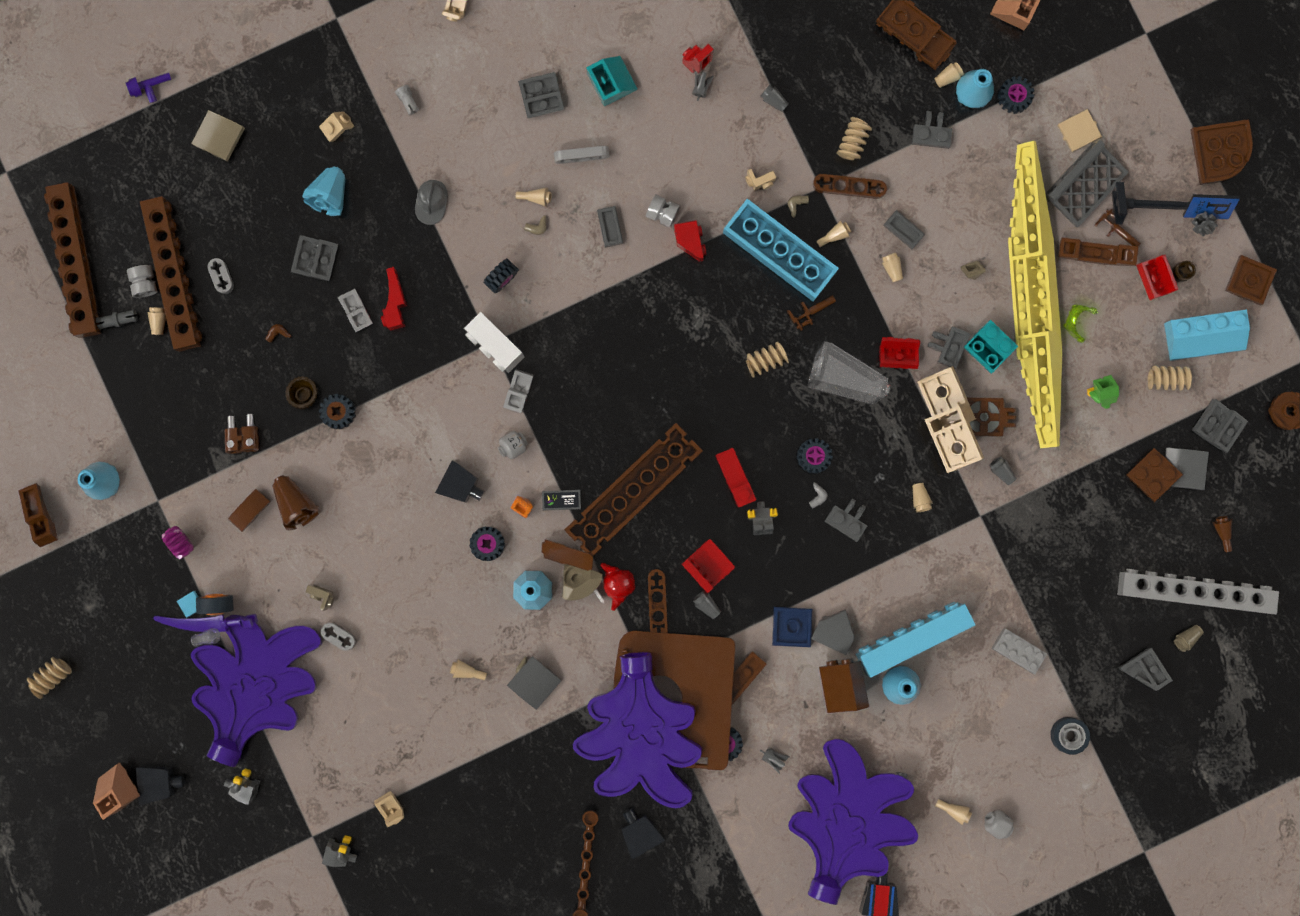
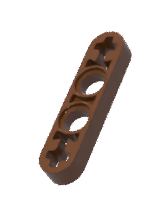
M819 174L813 180V188L819 193L880 199L887 191L886 184L881 180ZM823 179L824 183H830L831 179L833 180L832 189H829L830 185H824L823 188H820V185L816 184V182ZM841 180L845 183L846 187L844 190H838L835 187V183ZM856 183H862L864 185V191L856 192L854 189V185ZM868 184H871L870 188H876L877 185H880V189H883L879 194H876V190L871 189L869 193H866Z
M655 569L648 575L650 632H657V627L653 628V624H665V628L661 627V633H668L665 574L663 571ZM655 572L662 576V579L659 580V586L663 585V589L656 588L651 590V585L655 586V581L651 580V576H654ZM656 591L661 592L663 595V599L659 603L652 600V594ZM655 611H661L664 614L662 621L656 622L653 619Z

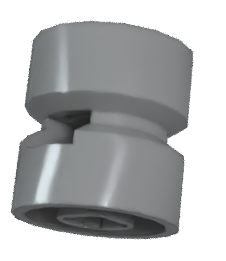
M655 194L646 217L654 221L660 220V224L670 228L680 205L672 201L667 203L665 198Z
M140 265L127 269L129 282H132L130 286L132 297H147L157 293L155 281H152L154 275L151 265Z

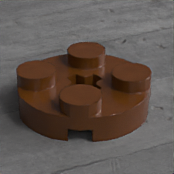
M1281 393L1272 401L1268 411L1273 422L1278 427L1284 430L1300 428V393ZM1287 407L1294 408L1292 411L1294 413L1293 416L1291 414L1288 415L1286 413Z

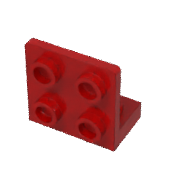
M711 539L705 542L682 563L683 567L707 593L735 568Z

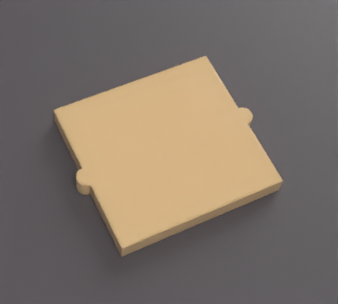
M1088 109L1058 124L1063 140H1066L1071 152L1102 137L1096 126L1097 122L1093 121Z

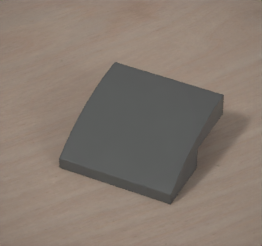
M555 72L518 81L527 118L564 110Z
M300 235L291 273L329 281L338 244Z
M1212 399L1192 431L1213 446L1228 453L1248 421L1236 411L1228 409L1217 399Z
M1166 448L1165 458L1183 474L1171 487L1205 490L1209 452Z
M532 656L507 686L537 710L562 680Z

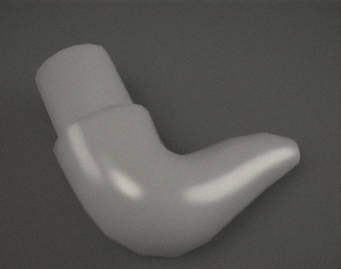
M814 483L813 487L818 496L809 502L812 509L824 503L828 497L827 492L817 483Z

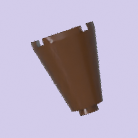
M282 475L274 480L272 487L283 526L286 530L297 529L296 525L299 524L305 526L319 515L317 512L320 511L318 506L289 476Z

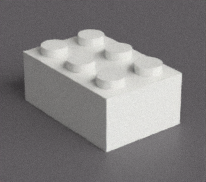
M481 312L464 328L467 331L465 334L474 345L479 343L481 345L479 348L488 359L492 356L495 359L493 363L502 372L506 370L509 373L524 358L523 353Z

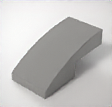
M355 288L338 297L355 332L373 324Z
M518 369L515 370L503 408L522 413L533 381V374Z

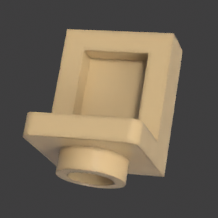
M447 0L442 15L447 16L446 19L457 22L464 18L468 0Z
M334 112L319 127L329 142H333L345 130L352 129L354 125L345 112Z
M749 169L745 179L748 186L753 187L754 191L762 187L763 190L772 187L776 176L774 171L755 178L752 169Z
M391 791L374 800L375 806L385 818L387 827L399 823L404 818L403 807Z

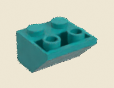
M621 56L604 58L586 67L587 75L604 107L638 90Z
M989 320L963 348L992 374L1013 353L1018 345L992 320Z

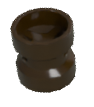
M1182 261L1172 268L1175 281L1185 282L1191 279L1196 273L1195 265L1190 261Z

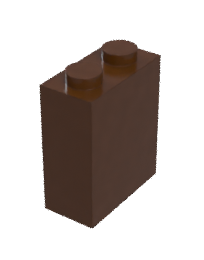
M853 658L843 659L841 663H838V660H831L826 662L827 665L819 667L827 713L858 711L869 707L861 661H853Z

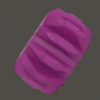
M173 526L162 534L163 542L176 558L182 559L194 550L191 541L178 526Z

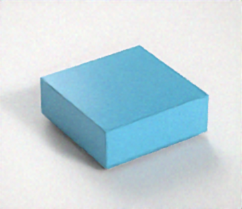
M195 591L177 601L186 618L196 613V598L198 595Z

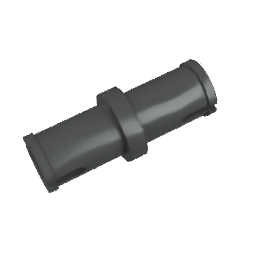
M133 309L121 313L113 312L112 315L97 317L96 323L104 321L103 324H98L97 327L101 330L107 327H121L122 324L138 321L137 316H129L137 313Z

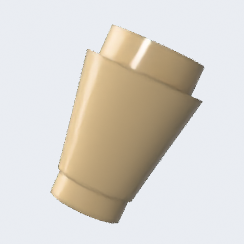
M955 62L954 64L950 63L934 79L941 88L960 80L964 73L959 64Z
M897 253L882 257V264L892 282L903 279L900 256L898 257Z
M149 307V312L147 313L151 334L163 335L166 322L165 310L163 307Z
M924 483L913 485V504L916 511L925 512L931 510L933 503L924 487Z

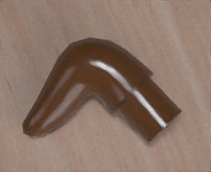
M275 324L268 331L265 340L272 343L278 333L286 338H290L291 335L281 324Z

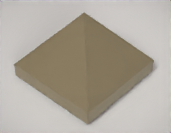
M974 261L960 267L967 278L974 280L986 272L979 261Z

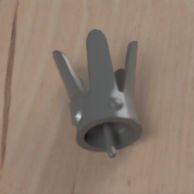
M695 71V87L692 94L698 97L697 101H699L700 97L706 98L707 89L714 76H711V78L708 77L706 79V72H703L700 76Z
M768 747L766 752L760 750V752L764 753L761 760L769 763L780 774L779 770L785 766V763L781 760L785 761L790 756L775 752L770 747Z

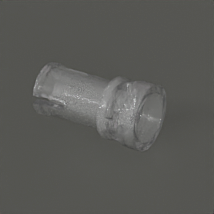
M210 628L203 633L193 635L191 643L195 647L203 644L217 643L220 640V632L216 628Z

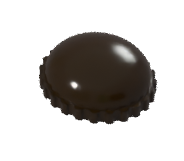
M308 377L294 378L286 387L285 396L287 401L296 409L309 408L317 399V386Z

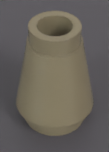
M1194 625L1176 635L1174 643L1183 652L1191 650L1204 632L1198 625Z

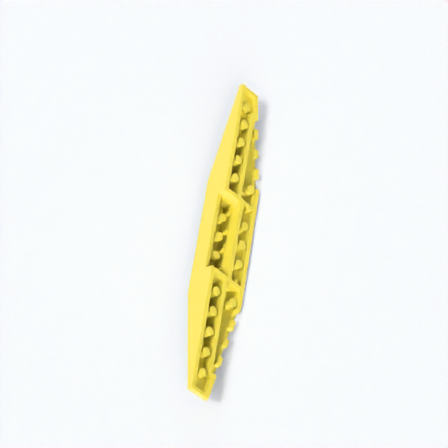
M1036 141L1017 145L1015 163L1017 176L1014 179L1013 185L1015 197L1012 200V207L1014 208L1013 218H1010V227L1012 229L1011 238H1008L1015 339L1018 345L1016 348L1017 358L1021 362L1022 378H1025L1026 393L1030 397L1032 405L1030 407L1031 413L1035 416V428L1040 448L1059 447L1062 341L1054 238Z

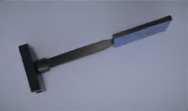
M1116 182V191H1112L1115 224L1123 225L1128 214L1127 209L1133 208L1185 210L1183 213L1184 218H1195L1197 214L1207 211L1209 215L1213 214L1217 219H1229L1240 199L1239 196L1193 194L1189 202L1134 200V198H1126L1124 182Z

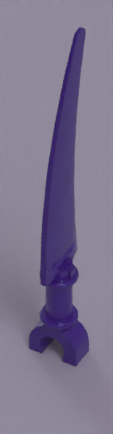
M256 614L232 619L229 617L224 618V615L190 619L154 616V620L162 624L197 632H227V628H230V626L250 628L253 627V623L258 622Z

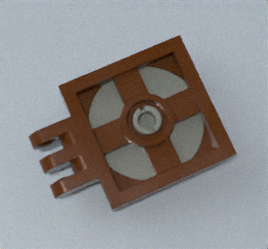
M967 397L976 420L969 422L975 436L1003 437V427H1016V423H1008V420H1016V416L1009 415V412L1015 413L1016 408H1004V398Z

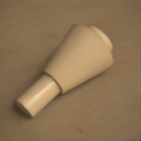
M548 188L516 192V199L528 200L545 207L551 202L552 198Z
M840 220L826 236L816 242L819 247H822L829 242L850 237L848 233L851 230L846 222L842 224Z
M459 659L457 662L452 663L450 670L453 678L474 677L485 680L487 674L475 670Z
M939 799L935 805L947 811L946 813L961 825L964 822L968 823L972 815L969 812V807L948 804Z

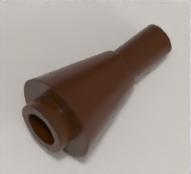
M1228 516L1217 517L1213 525L1223 542L1224 552H1231L1232 519L1228 518Z

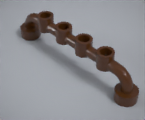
M587 810L582 818L583 823L586 825V830L583 833L585 841L584 849L581 853V858L583 859L582 869L579 872L581 881L577 892L579 899L578 909L574 911L573 916H588L585 908L586 899L589 896L588 880L591 877L590 860L593 857L591 849L592 841L595 837L593 829L598 822V814L594 810ZM591 832L593 836L587 838L585 834ZM584 852H589L591 856L585 857ZM586 871L589 875L584 877L581 873ZM585 891L587 895L581 896L580 892Z

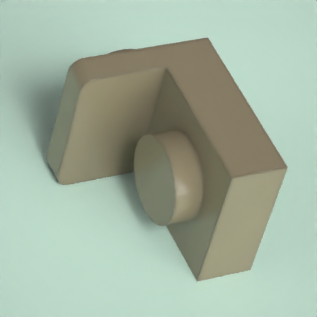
M313 584L307 586L306 593L310 594V598L319 601L323 598L320 610L325 611L331 608L334 601L332 591Z

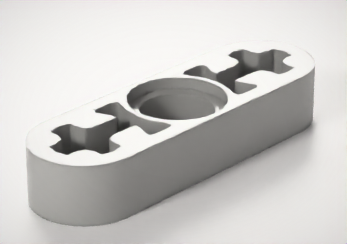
M608 146L554 152L555 163L557 164L601 160L610 157Z

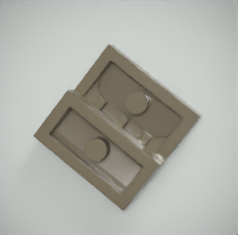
M208 110L191 144L228 161L244 127Z

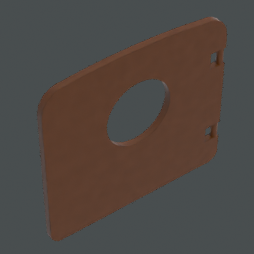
M630 631L624 634L619 642L613 689L619 684L622 677L621 655L635 652L651 653L652 676H665L672 679L681 690L682 702L693 705L696 711L692 724L686 729L678 731L701 746V757L708 758V763H694L684 768L724 770L728 766L736 647L734 640L729 637Z

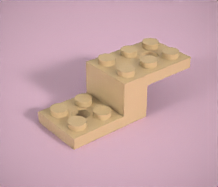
M952 366L917 381L932 416L925 419V422L947 473L984 459L969 423L976 420L954 367ZM941 386L947 390L945 397L940 396L938 393V389ZM955 443L962 445L961 453H957L954 450Z

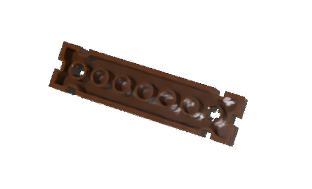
M675 423L665 433L667 439L664 442L659 439L581 513L584 518L580 522L575 519L564 530L574 541L580 539L583 542L580 547L586 553L594 556L602 548L600 543L604 539L609 542L686 468L683 464L685 461L689 460L692 462L703 450L693 440L688 443L684 439L687 434ZM675 446L676 448L678 446L680 454L673 456L671 454V447ZM590 525L591 527L593 525L596 526V535L594 536L593 534L591 536L587 534L589 531L587 528Z

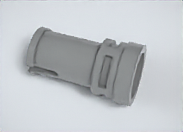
M404 85L395 91L399 100L403 102L408 115L415 114L414 111H419L412 97L409 85Z

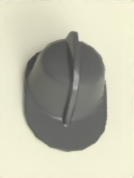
M429 180L424 182L418 190L415 213L417 218L424 224L434 225L444 216L448 191L442 182Z

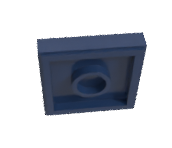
M774 607L772 646L811 647L813 609Z

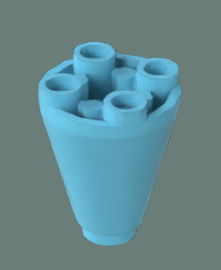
M986 69L972 70L965 73L956 86L958 101L970 108L984 107L994 94V83L991 73Z
M95 462L79 473L77 481L87 496L92 499L104 500L117 493L120 478L113 465L105 462Z
M898 666L893 667L884 675L882 688L888 700L895 704L904 705L911 703L917 698L920 693L921 683L915 671L909 667ZM907 684L909 685L908 692L904 691V686Z

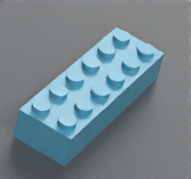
M746 199L723 230V234L813 302L839 269L748 199Z
M955 601L944 606L945 610L933 611L927 615V619H917L910 623L911 627L907 629L899 628L893 631V636H883L876 640L877 644L873 646L868 644L859 648V653L855 655L858 661H861L865 675L871 678L975 626L966 605L958 602L955 603Z

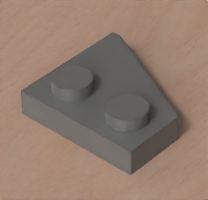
M1150 647L1119 666L1121 671L1155 691L1173 681Z

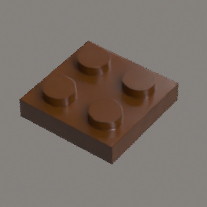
M1240 255L1225 291L1261 306L1264 304L1277 269Z
M1154 448L1126 476L1155 503L1183 474Z

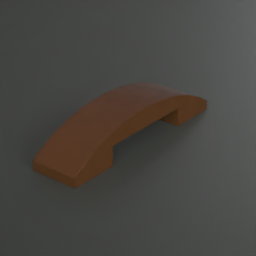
M1061 237L1058 257L1094 264L1136 266L1139 247L1082 242L1079 239Z

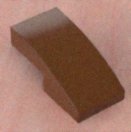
M255 489L230 515L228 520L243 532L256 519V516L270 504V501Z

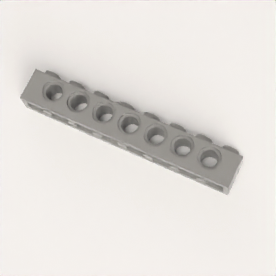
M1126 569V572H1120L1117 595L1277 615L1279 591H1272L1270 586L1260 585V589L1253 588V584L1241 583V587L1234 586V582L1222 581V584H1216L1214 579L1203 578V582L1195 581L1196 577L1190 576L1176 579L1177 575L1165 574L1164 577L1157 576V572L1146 571L1144 575L1138 574V570ZM1139 579H1142L1144 582L1142 589L1137 587ZM1159 581L1163 584V589L1160 592L1156 588ZM1177 584L1182 586L1180 594L1175 590ZM1197 586L1201 588V594L1199 596H1196L1195 594V588ZM1219 589L1220 596L1216 599L1214 591ZM1235 591L1239 593V599L1237 601H1235L1233 598V594ZM1255 593L1258 595L1257 603H1254L1252 600Z

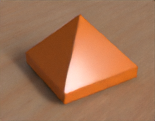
M520 496L516 497L511 506L512 510L524 518L528 517L533 508L528 499Z

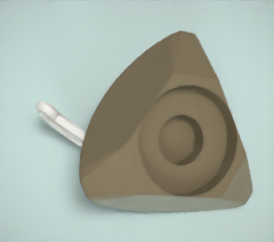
M564 564L562 598L565 600H579L595 592L600 602L604 604L605 600L597 590L602 580V573L594 570L587 571Z

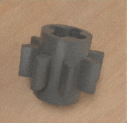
M1207 211L1197 214L1194 221H1192V224L1195 226L1193 230L1197 234L1200 233L1203 237L1205 234H1212L1215 227L1218 226L1214 222L1217 218L1213 214L1209 215Z

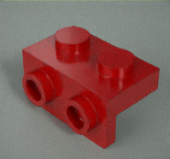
M1165 254L1136 265L1149 300L1178 290Z
M883 337L879 347L880 367L918 369L920 340Z

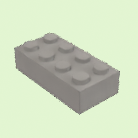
M1003 628L991 648L1032 674H1036L1047 655L1044 651L1006 628Z

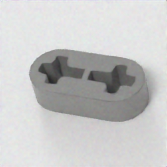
M219 258L210 260L208 271L216 290L222 294L230 293L233 290L234 284L226 263ZM216 263L222 265L219 268L221 274H219L216 270H213V268H215ZM220 278H223V280L226 283H228L226 285V289L220 287V285H222V281Z
M327 623L321 629L322 637L341 650H350L356 644L355 636L335 623ZM333 627V632L338 634L337 637L334 635L327 636L328 631H326V628ZM340 636L344 639L349 637L351 645L343 646L344 641L339 639Z

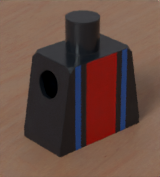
M889 872L883 876L876 877V881L866 882L859 908L861 915L899 916L897 887L894 883H888Z

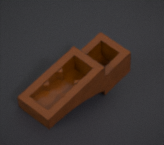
M35 483L18 490L25 522L30 527L33 542L39 547H43L57 541L55 524L52 522L47 511L40 486Z

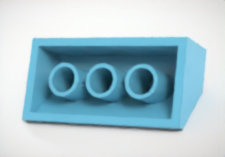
M1247 309L1170 320L1164 323L1170 361L1242 351L1247 348L1250 331Z

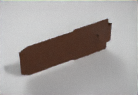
M546 539L545 542H542L541 553L544 554L545 559L568 564L587 571L592 570L593 556L589 553Z

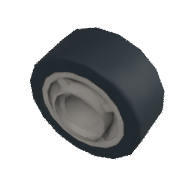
M1063 717L1052 726L1051 740L1059 751L1069 755H1076L1088 747L1090 732L1087 725L1081 720L1073 717ZM1069 731H1073L1074 737L1068 741L1066 735Z

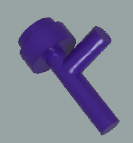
M166 73L141 82H137L136 77L128 79L129 81L125 83L131 97L142 96L141 89H144L149 102L154 103L157 99L152 86L172 79L170 74Z

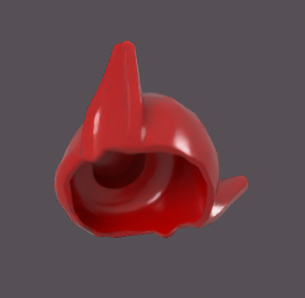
M601 563L600 566L606 573L603 579L604 590L607 596L612 599L611 610L615 611L626 597L634 592L636 588L632 572L629 570H620L617 567Z

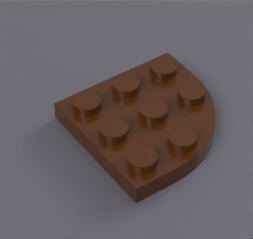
M1249 120L1190 129L1200 185L1228 180L1238 174L1249 161L1253 146Z

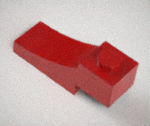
M709 44L704 48H700L697 45L693 48L689 47L683 53L682 63L692 73L695 71L700 73L712 61L714 49Z
M394 267L386 269L389 281V297L386 309L382 310L383 316H381L383 326H387L390 331L405 327L400 308L407 306L398 274Z
M734 448L715 455L737 507L739 508L756 501Z

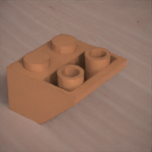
M997 0L990 15L1025 30L1040 0Z
M121 763L116 764L98 778L93 804L103 820L122 810L140 796Z

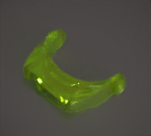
M1075 304L1072 305V309L1069 311L1066 323L1063 326L1072 337L1077 339V342L1082 343L1085 339L1077 332V318L1084 311L1092 314H1097L1098 311L1093 307L1089 308Z

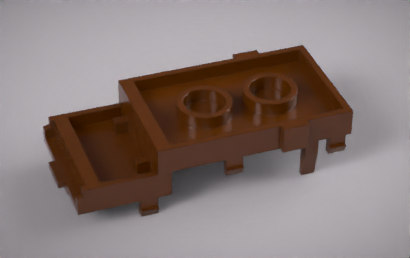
M892 0L876 20L877 26H882L884 32L894 35L900 40L902 45L905 44L915 51L918 60L924 61L934 70L943 61L947 60L950 56V51L957 44L956 40L940 29L941 26L915 7V3L911 0Z

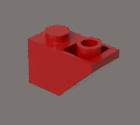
M697 220L674 224L677 247L699 262L703 261L706 249L705 244H701L700 237L703 236L701 225H697Z

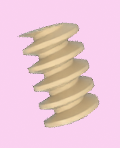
M851 117L852 122L848 123L849 129L845 131L846 136L842 138L844 143L840 144L839 148L841 150L837 151L840 157L847 160L861 158L857 151H864L860 144L866 145L867 142L863 140V137L869 138V134L865 131H872L868 123L855 117Z
M779 342L775 343V348L769 345L768 351L762 348L761 354L757 350L754 351V357L750 353L747 354L746 360L753 378L755 377L754 371L761 375L762 368L769 372V365L776 369L777 362L780 366H783L784 359L787 363L789 362L785 350Z
M1155 365L1148 373L1149 390L1153 388L1154 384L1157 390H1160L1161 385H1163L1164 390H1167L1169 385H1171L1172 390H1175L1177 385L1180 391L1183 390L1184 385H1186L1187 390L1190 389L1192 374L1189 367L1181 368L1177 366L1174 369L1173 366H1168L1167 368L1160 366L1159 368Z
M52 657L51 661L53 664L46 662L45 666L47 669L40 667V675L34 672V680L30 677L27 678L30 691L37 698L42 699L43 694H48L49 689L55 688V684H59L61 679H65L67 674L72 673L71 668L66 662Z

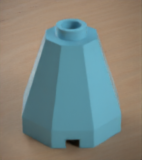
M338 167L326 168L305 189L303 193L304 203L318 212H321L322 209L327 210L326 214L329 216L340 215L343 210L345 175L343 171Z
M524 571L514 581L513 598L523 609L541 610L552 599V581L542 571ZM529 587H532L534 589L533 594L528 593Z

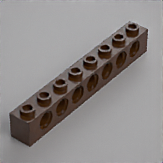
M68 182L45 187L46 193L44 198L50 210L48 212V219L53 226L51 235L56 242L55 256L60 264L58 273L63 280L62 293L67 301L65 310L70 317V333L78 338L102 334L101 330L97 327L100 322L96 323V318L99 316L75 188ZM64 201V207L58 209V205ZM68 220L67 226L62 228L63 221ZM71 238V244L66 247V240ZM75 257L74 263L69 265V259ZM78 275V281L73 284V277ZM81 293L82 299L76 302V296ZM85 312L84 320L80 321L79 315Z
M162 196L140 201L173 349L180 352L200 347L202 336L200 330H197L196 322H198L196 312L192 310L191 304L194 301L192 294L188 292L187 288L189 286V279L186 274L184 275L183 267H185V262L179 253L181 244L175 236L177 227L170 212H173L170 201H167ZM159 215H163V220L157 223L156 218ZM163 233H167L165 241L160 240ZM171 251V257L165 260L166 252ZM175 269V276L173 278H169V272ZM180 288L179 295L174 297V289ZM184 306L183 314L178 315V308ZM187 324L189 329L186 333L182 334L181 328Z

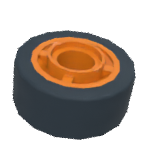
M208 594L196 598L197 614L218 615L234 611L233 595Z

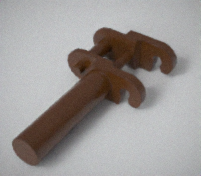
M1112 208L1107 210V214L1104 213L1094 224L1096 227L1101 221L1105 220L1111 225V230L1106 235L1107 237L1115 231L1130 245L1139 247L1141 244L1121 226L1107 219L1109 215L1114 219Z
M831 295L810 308H807L805 303L802 302L801 305L804 307L805 313L797 318H794L790 310H787V313L790 315L793 324H797L796 328L802 331V327L807 324L813 325V319H810L809 315L819 312L836 302V300ZM806 316L807 320L800 324L798 320Z

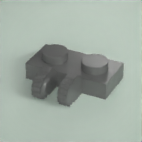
M927 111L925 125L915 124L913 127L912 145L949 149L951 146L952 128L942 127L943 113L941 112L937 115L936 127L930 126L932 112Z
M953 326L948 336L933 331L932 336L946 342L944 347L933 342H929L927 347L941 352L938 363L947 367L953 366L956 369L970 333Z
M852 498L844 511L834 505L824 522L855 542H858L867 525L858 520L866 507L864 505L860 506L854 517L848 513L856 502Z

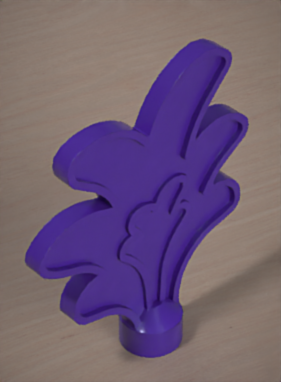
M230 615L228 617L230 619L239 618L240 615ZM253 623V627L250 628L230 626V628H227L226 633L234 646L235 656L228 650L215 645H203L191 652V659L212 683V686L207 685L198 688L192 695L193 705L210 719L214 728V741L206 755L207 757L224 765L236 767L246 742L254 734L269 728L289 731L297 726V711L294 707L287 704V700L314 693L317 683L312 674L307 670L299 667H289V665L322 645V638L314 629L305 626L289 627L277 632L267 640L263 629L257 623Z
M635 652L621 655L622 677L619 684L607 693L594 696L588 703L587 708L591 717L603 723L576 738L573 743V749L581 757L593 761L616 756L613 763L599 774L594 781V790L599 795L607 797L620 796L632 790L640 782L645 791L658 803L670 808L684 807L691 801L693 792L676 775L670 765L679 768L688 767L696 763L701 757V746L678 731L686 729L692 724L695 718V708L689 703L673 701L658 690L652 676L651 653Z
M841 739L827 741L823 746L825 756L833 773L834 785L829 779L821 775L811 774L802 777L797 786L810 804L813 812H797L791 817L788 824L791 832L809 844L816 858V873L814 878H812L808 895L833 905L838 904L842 886L851 878L862 875L880 877L887 873L889 861L885 853L880 850L881 848L887 846H907L914 844L918 840V832L907 818L893 813H880L891 804L909 799L914 793L912 782L903 776L893 773H882L867 779L866 768L861 756L850 743Z

